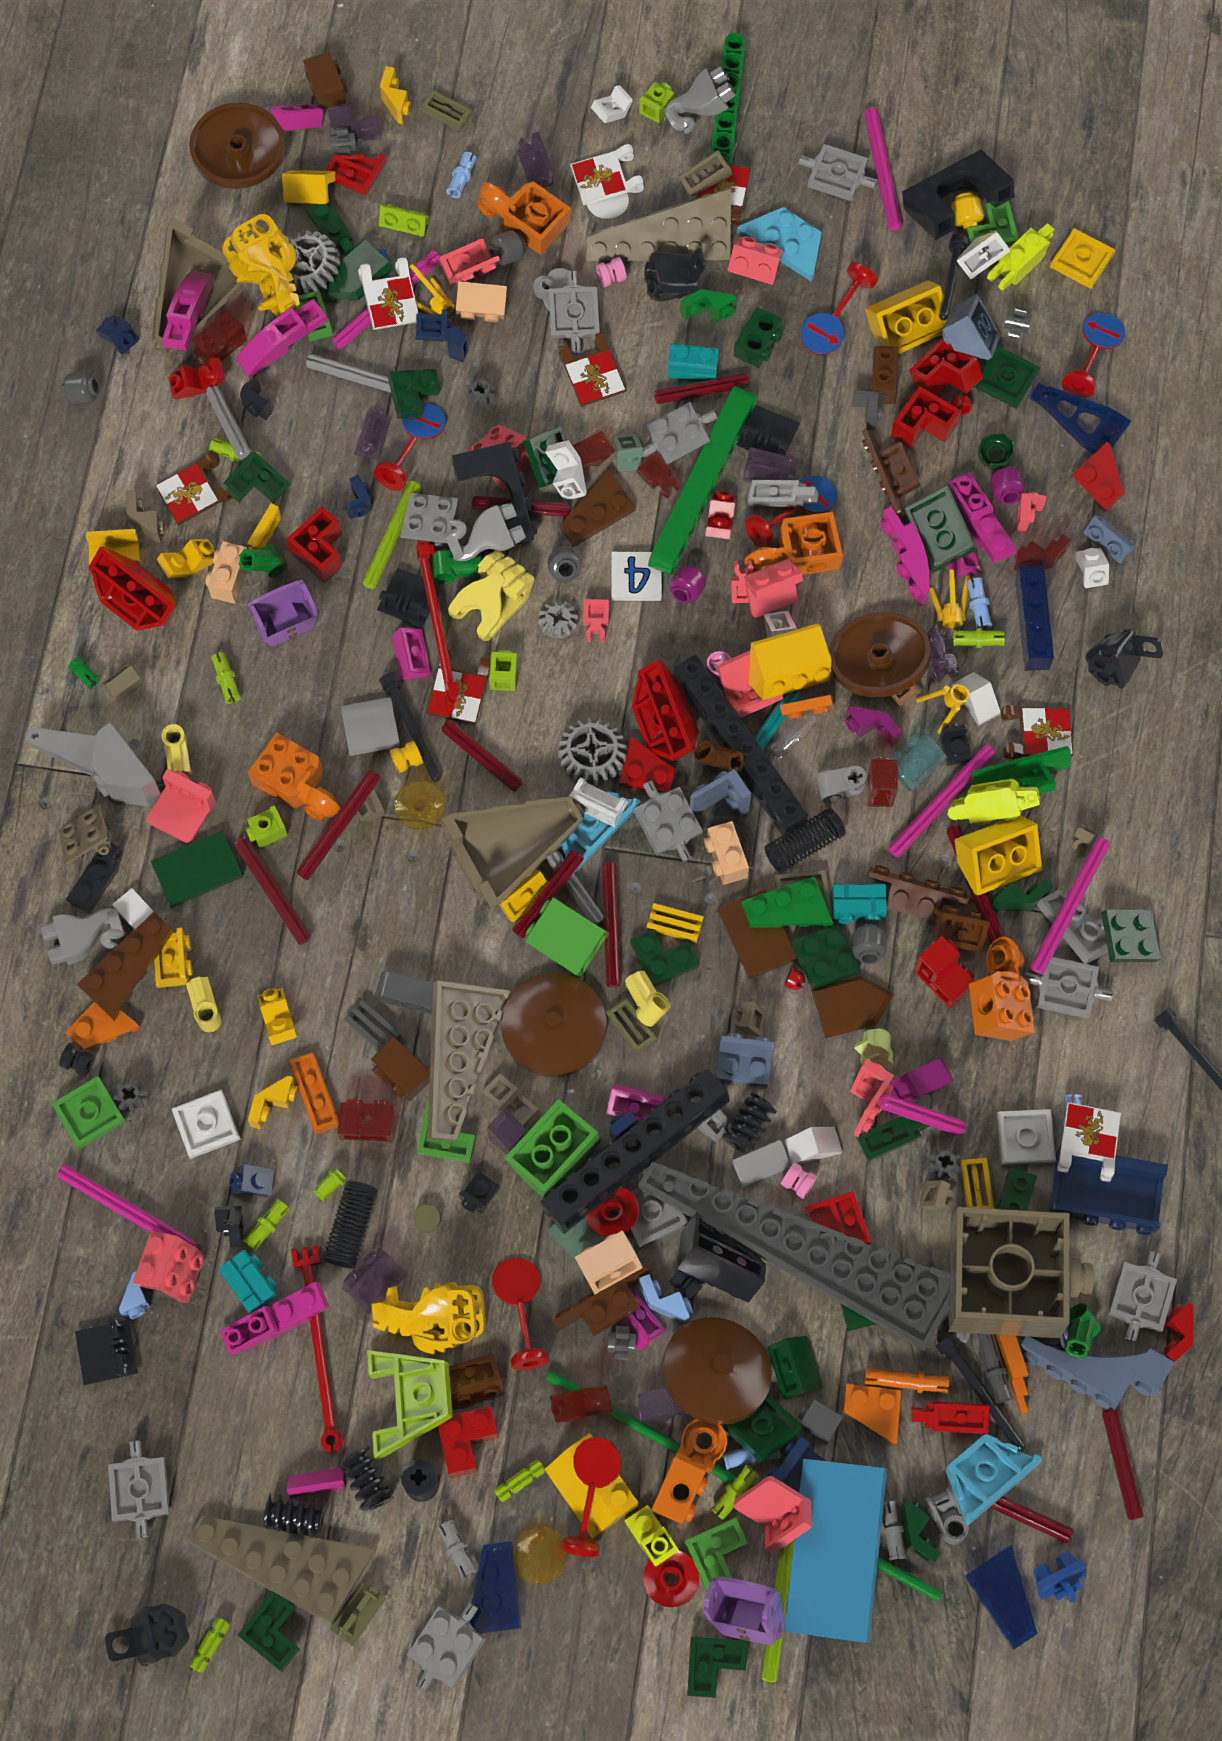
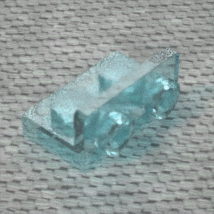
M915 734L910 737L905 743L907 746L901 752L897 751L888 759L889 764L884 768L887 773L893 772L908 791H913L947 758L929 734Z

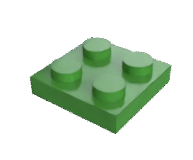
M99 1076L51 1103L79 1150L126 1122Z

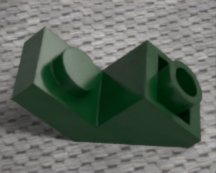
M1045 879L1040 884L1034 883L1027 890L1026 894L1013 882L1007 888L1001 886L993 895V909L995 911H1033L1040 899L1050 894L1053 885Z
M907 1500L900 1508L907 1548L932 1565L941 1554L936 1550L938 1546L931 1539L925 1536L923 1538L918 1536L931 1517L926 1514L927 1509L916 1501L911 1503Z

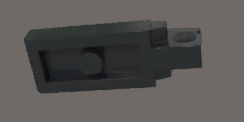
M110 843L111 849L108 854L101 855L98 853L96 857L94 856L66 898L67 902L88 914L91 913L118 873L119 863L116 861L122 851L120 847L113 843Z

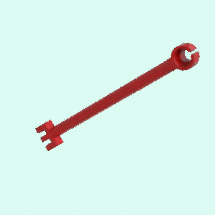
M417 540V558L422 568L445 685V704L448 710H454L457 705L459 690L457 682H454L430 562V558L434 554L433 542Z
M313 1245L312 1252L314 1256L309 1257L308 1247H302L303 1258L299 1259L297 1248L291 1249L294 1269L302 1268L305 1287L315 1282L313 1266L321 1264L318 1245ZM320 1313L311 1317L310 1328L325 1432L321 1437V1445L325 1451L332 1453V1447L327 1444V1438L329 1436L336 1437L337 1441L333 1445L335 1452L341 1450L344 1441L341 1434L336 1430Z

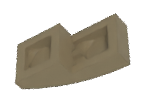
M501 1074L482 1091V1094L522 1132L541 1114L539 1109Z

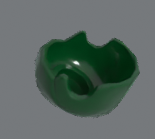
M1004 433L991 434L985 437L978 447L979 460L991 470L1008 467L1015 458L1016 446L1014 440H1011Z

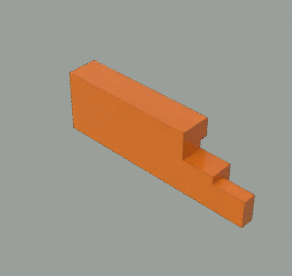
M995 1334L1004 1367L1007 1368L1009 1373L1007 1376L1020 1415H1026L1029 1411L1024 1397H1027L1028 1391L1023 1378L1029 1374L1017 1338L1013 1335Z

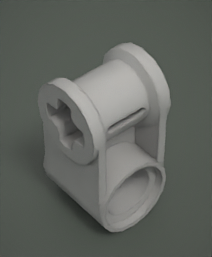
M851 766L837 770H827L817 774L815 778L821 801L832 802L861 794L865 789L867 779L865 770L859 766ZM855 778V780L859 782L857 784H854V781L850 779Z
M947 1487L945 1492L932 1498L929 1496L925 1497L926 1507L944 1541L952 1545L961 1543L966 1537L969 1527L964 1522L952 1488ZM952 1523L959 1525L962 1535L958 1537L950 1535L947 1529L948 1525Z

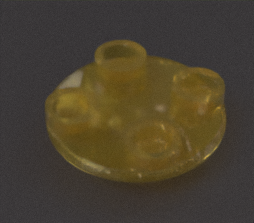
M534 1527L523 1532L517 1538L512 1548V1563L517 1574L525 1581L537 1585H545L556 1580L564 1571L568 1560V1553L560 1548L561 1541L563 1540L562 1537L554 1530L546 1527Z

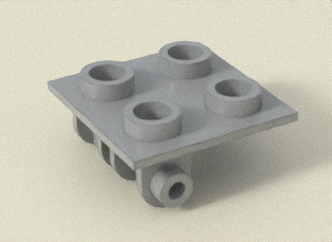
M410 493L400 538L431 541L434 543L435 548L443 549V546L448 544L445 535L453 527L448 523V520H454L459 499Z

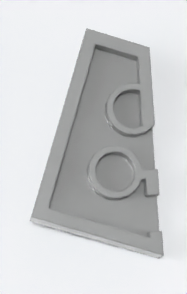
M1060 890L1040 899L1037 904L1052 924L1067 897ZM1079 904L1063 938L1086 965L1107 953L1108 947L1103 921L1100 919L1096 921L1085 913V908Z

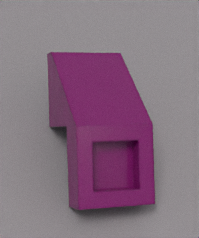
M853 706L847 709L845 716L846 726L852 733L856 732L859 738L877 728L878 736L882 741H887L891 747L900 742L902 731L887 712Z
M939 1058L892 1081L890 1085L894 1088L891 1095L914 1102L924 1095L937 1092L954 1082L944 1060Z

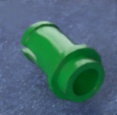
M75 658L68 666L70 673L76 675L88 689H92L96 685L89 677L97 684L101 677L86 664L87 661L85 659Z

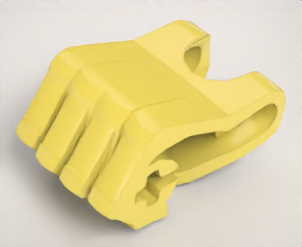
M498 550L486 555L478 564V573L482 575L481 578L463 588L454 598L448 609L449 615L456 619L463 618L471 610H481L482 621L477 628V634L483 641H489L493 638L505 622L525 604L535 580L529 573L524 575L525 568L523 566L515 565V561L508 556L504 558V554Z

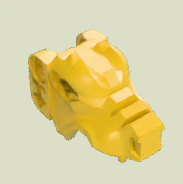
M266 214L257 215L238 226L222 244V251L229 262V269L237 277L236 282L259 284L265 300L258 306L259 311L270 309L278 317L291 307L293 309L300 305L298 294L294 293L296 287L295 284L291 283L293 277L289 273L296 261L294 245L289 244L288 237L281 233V230L277 228L271 217ZM259 220L265 221L268 225V231L265 232L256 222ZM251 230L253 234L248 237L247 233ZM230 242L236 249L237 253L234 250L231 252L229 251L228 247L230 246Z
M436 1282L433 1290L430 1291L429 1287H425L420 1300L414 1302L399 1300L397 1286H391L387 1289L385 1300L372 1304V1323L374 1328L382 1331L389 1329V1332L394 1334L400 1332L401 1336H411L414 1345L419 1350L429 1354H435V1351L445 1353L446 1349L450 1350L461 1343L469 1342L473 1338L480 1336L486 1328L483 1291L476 1285L458 1286L457 1283L450 1282L441 1286L439 1282ZM473 1295H477L478 1299L475 1300ZM476 1319L478 1320V1322H479V1324H480V1327H479V1330H478V1331H477V1322H476ZM466 1323L470 1325L471 1332L466 1329ZM439 1326V1328H444L445 1332H443V1330L433 1328Z

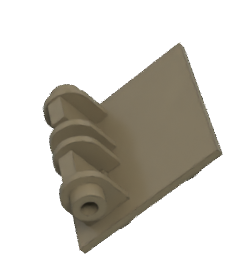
M101 803L59 829L65 865L93 848L101 855L108 854L111 849V844L108 841L109 833L106 827V818L104 817Z

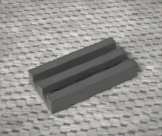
M363 1000L352 1010L350 1015L344 1018L345 1022L378 1051L383 1045L354 1021L356 1017L386 1043L393 1037L396 1040L401 1037L400 1032ZM362 1010L367 1012L374 1020H376L383 1028H385L393 1036L389 1038L382 1030H380L374 1023H372L365 1015L361 1013Z

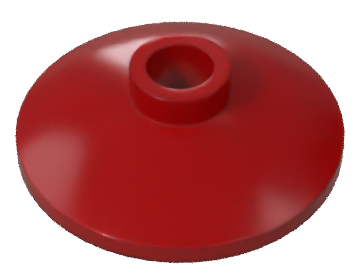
M622 1187L586 1216L589 1227L595 1233L605 1237L617 1234L622 1230L624 1234L627 1233L635 1225L639 1216L637 1199L629 1190ZM618 1213L617 1217L609 1218L610 1214Z
M682 1551L677 1552L656 1567L651 1560L645 1566L643 1573L644 1588L648 1596L661 1606L673 1608L686 1604L694 1597L699 1586L700 1577L695 1562ZM668 1574L676 1576V1582L672 1585L668 1584L665 1580Z

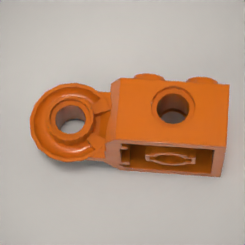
M534 181L524 184L511 198L497 185L484 182L480 186L479 200L477 201L479 210L487 217L492 218L494 215H498L503 218L504 230H512L520 234L525 244L539 255H542L570 224L571 207Z
M833 512L785 518L778 538L779 548L762 547L756 549L744 560L746 567H748V560H752L753 573L786 559H790L802 572V575L839 570L843 553Z
M276 732L248 771L252 785L293 809L305 805L303 810L310 817L320 822L325 818L336 816L341 809L337 804L335 796L327 790L317 787L323 775V768L319 757Z
M999 937L992 942L986 955V966L990 975L969 983L975 1035L1013 1041L1034 1034L1035 1031L1029 984L1019 972L1023 967L1024 956L1018 945L1008 937Z
M695 1419L686 1426L682 1433L681 1446L669 1468L652 1507V1512L682 1526L685 1521L691 1523L697 1506L693 1504L696 1495H703L708 1483V1479L704 1478L705 1474H711L716 1461L721 1458L726 1450V1432L720 1424H712ZM708 1434L712 1438V1445L708 1449H701L697 1446L696 1439L699 1435ZM678 1486L687 1487L690 1492L688 1498L682 1501L677 1500L673 1495L675 1488Z

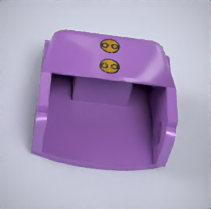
M303 580L279 587L248 603L250 613L263 643H267L271 647L312 630L317 621L316 606Z
M714 1577L711 1580L704 1599L703 1611L708 1621L721 1634L765 1645H773L776 1640L782 1637L785 1628V1616L782 1609V1599L776 1589L727 1577Z

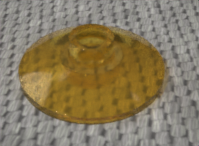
M414 781L405 785L398 792L394 808L396 816L402 824L411 829L424 830L435 826L442 819L446 810V801L442 791L433 783ZM420 805L425 807V810L422 812L416 810Z

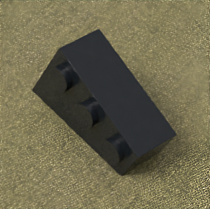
M696 1212L681 1232L677 1269L749 1303L765 1282L766 1263L739 1243L736 1246L722 1237L724 1234L722 1230L718 1227L715 1231L701 1221L703 1216Z

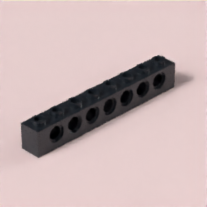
M695 654L674 667V677L682 685L686 697L719 745L724 748L737 750L744 755L743 761L745 764L742 770L738 772L781 835L805 823L808 818L807 813L698 656Z
M708 1069L702 1073H696L681 1090L673 1091L668 1100L661 1106L653 1107L647 1117L640 1122L633 1123L622 1137L613 1139L598 1156L594 1155L589 1158L585 1166L578 1172L569 1174L565 1178L564 1183L558 1188L549 1190L540 1201L543 1211L559 1230L565 1234L649 1167L652 1162L659 1159L704 1121L729 1103L728 1090ZM694 1097H702V1100L699 1102L690 1101ZM674 1113L682 1114L677 1119L670 1118ZM652 1130H661L658 1135L653 1136L649 1134ZM632 1146L640 1147L636 1152L628 1151ZM613 1162L619 1163V1166L615 1169L607 1168ZM591 1179L599 1180L593 1186L586 1185ZM570 1196L578 1197L574 1202H565Z

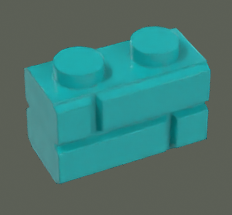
M671 343L667 377L698 381L716 379L719 348Z
M833 884L831 892L833 920H839L841 924L854 923V920H865L867 924H877L881 920H885L887 912L886 884Z
M243 1250L220 1266L218 1270L247 1312L251 1314L264 1306H268L278 1298L275 1293L278 1286L270 1275L264 1277L259 1269L263 1265L254 1253L249 1256L246 1250Z

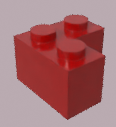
M944 338L909 370L915 389L917 390L921 386L934 395H937L948 383L967 394L983 378L978 359L972 355L955 351L951 344L948 345L945 342Z
M919 386L893 422L891 437L912 448L923 431H926L945 443L958 425L961 410Z
M321 506L286 538L289 552L324 583L342 567L340 554L331 547L342 536L340 521Z
M941 936L919 955L913 972L951 1009L970 991L969 983L974 981V975L967 967H961L957 963L960 953L956 944Z
M491 1406L453 1415L452 1418L438 1425L449 1477L455 1478L476 1473L477 1468L472 1444L498 1438Z

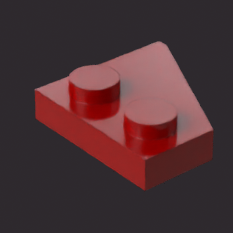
M355 154L353 156L334 155L325 171H335L336 181L334 183L367 196L387 162V157L384 154H379V158H365L364 154Z
M1108 442L1072 475L1106 511L1125 495L1112 447Z
M630 737L626 761L624 762L620 778V786L646 791L643 785L653 780L659 794L671 791L675 769L636 739Z
M854 1191L804 1207L806 1213L817 1224L841 1232L845 1236L862 1240L868 1245L872 1244Z

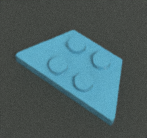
M784 207L742 224L737 228V234L742 237L754 238L756 242L762 244H774L779 249L784 250L780 262L809 281L813 280L822 234L820 230Z
M607 792V793H609V794H611V795H613V796H615V797H617V798H619V799L622 798V797H619V794H617V793ZM639 799L626 800L628 805L616 827L584 813L582 824L561 845L565 857H567L571 850H576L584 857V860L575 870L574 874L634 813L633 809L641 805Z
M984 1434L953 1460L945 1470L964 1522L970 1525L1041 1463L1042 1458L1036 1454L1032 1457L1019 1452V1447L1009 1443H1002L997 1438Z

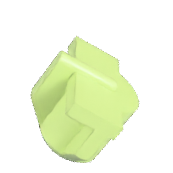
M884 1029L865 1031L863 1040L854 1045V1049L861 1054V1065H863L866 1059L880 1064L884 1069L894 1064L893 1052L890 1047L891 1035Z

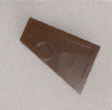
M608 470L560 524V529L572 546L575 547L635 512L636 506L610 470Z

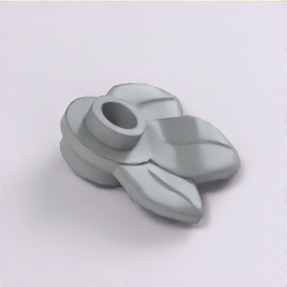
M553 269L547 276H539L533 283L535 295L543 300L545 307L549 311V289L562 288L568 285L567 272L569 270ZM542 284L547 285V286L549 287V289H548V290L544 289V288L542 287Z

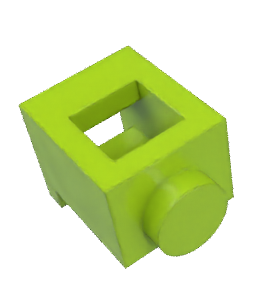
M654 82L646 94L639 99V113L660 123L665 116L664 108L674 99L672 88L666 83L658 84Z
M509 650L492 652L489 678L490 690L516 691L517 653H512Z
M275 805L271 806L269 810L247 819L249 826L245 828L251 842L256 840L259 848L288 836ZM268 824L266 828H260L261 826Z

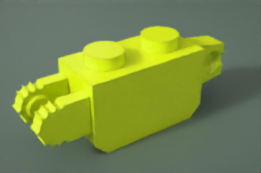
M1048 223L1038 232L1030 228L1010 247V252L999 259L998 264L989 272L987 279L992 282L1000 274L1003 275L1005 278L1000 281L998 286L1002 291L1011 283L1017 285L1042 261L1046 255L1047 248L1050 246L1049 240L1053 237L1055 229Z
M1013 779L971 785L966 797L951 801L947 815L953 820L969 819L970 824L978 823L979 825L989 824L997 819H1003L1004 821L1014 820L1021 816L1022 810L1040 804L1039 790L1037 787H1019L1018 782Z

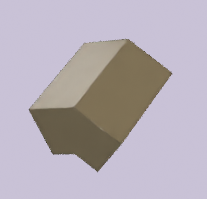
M128 664L102 683L117 703L143 685L138 674Z
M355 789L348 793L349 797ZM374 789L357 812L360 821L371 822L385 816L384 809Z

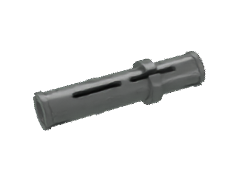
M977 1333L986 1363V1377L991 1382L996 1403L1012 1400L1013 1396L1007 1379L1009 1373L1007 1368H1004L995 1334Z

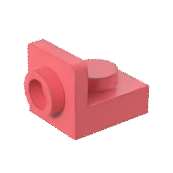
M1035 492L1021 494L1017 509L1016 531L1026 532L1029 523L1034 522L1035 511L1043 510L1046 496Z

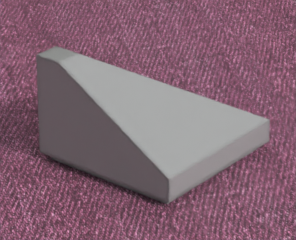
M720 1109L697 1128L714 1142H717L727 1130L728 1125L733 1122Z

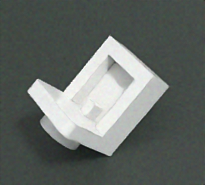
M620 85L614 87L611 96L594 100L591 109L604 123L625 118L633 100Z
M1089 548L1076 552V561L1083 572L1084 587L1091 588L1107 585L1109 583V563L1101 548Z

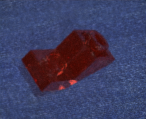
M602 431L572 445L581 458L583 471L588 466H600L615 452L614 447Z
M1062 534L1057 541L1053 539L1046 550L1031 541L1027 547L1022 546L1014 557L1016 559L1014 570L1020 572L1053 568L1067 551L1070 539Z
M607 1385L590 1386L550 1395L551 1411L556 1423L572 1422L588 1416L606 1415L613 1412Z

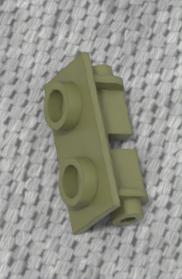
M363 1582L330 1630L354 1646L386 1600V1597Z

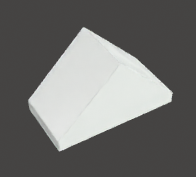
M994 231L975 238L958 257L957 262L968 277L972 279L1010 252V248L998 232Z
M789 611L764 614L767 638L797 629Z
M973 672L952 683V687L956 684H961L970 690L969 699L964 705L978 726L1000 715L1001 712L991 682Z
M810 1127L783 1141L791 1166L794 1162L800 1165L842 1153L835 1127Z

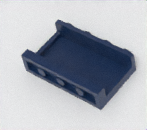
M1061 1146L1056 1152L1049 1212L1069 1213V1221H1071V1218L1082 1220L1083 1224L1097 1226L1098 1223L1107 1224L1110 1229L1123 1231L1125 1228L1135 1229L1136 1233L1141 1235H1152V1233H1156L1160 1229L1159 1214L1163 1180L1167 1175L1168 1164L1116 1155L1114 1175L1111 1181L1108 1182L1100 1179L1103 1161L1072 1155L1071 1166L1068 1172H1059L1057 1167Z

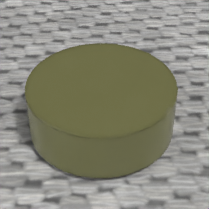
M424 1204L415 1210L413 1220L418 1230L429 1233L439 1227L441 1216L435 1206Z

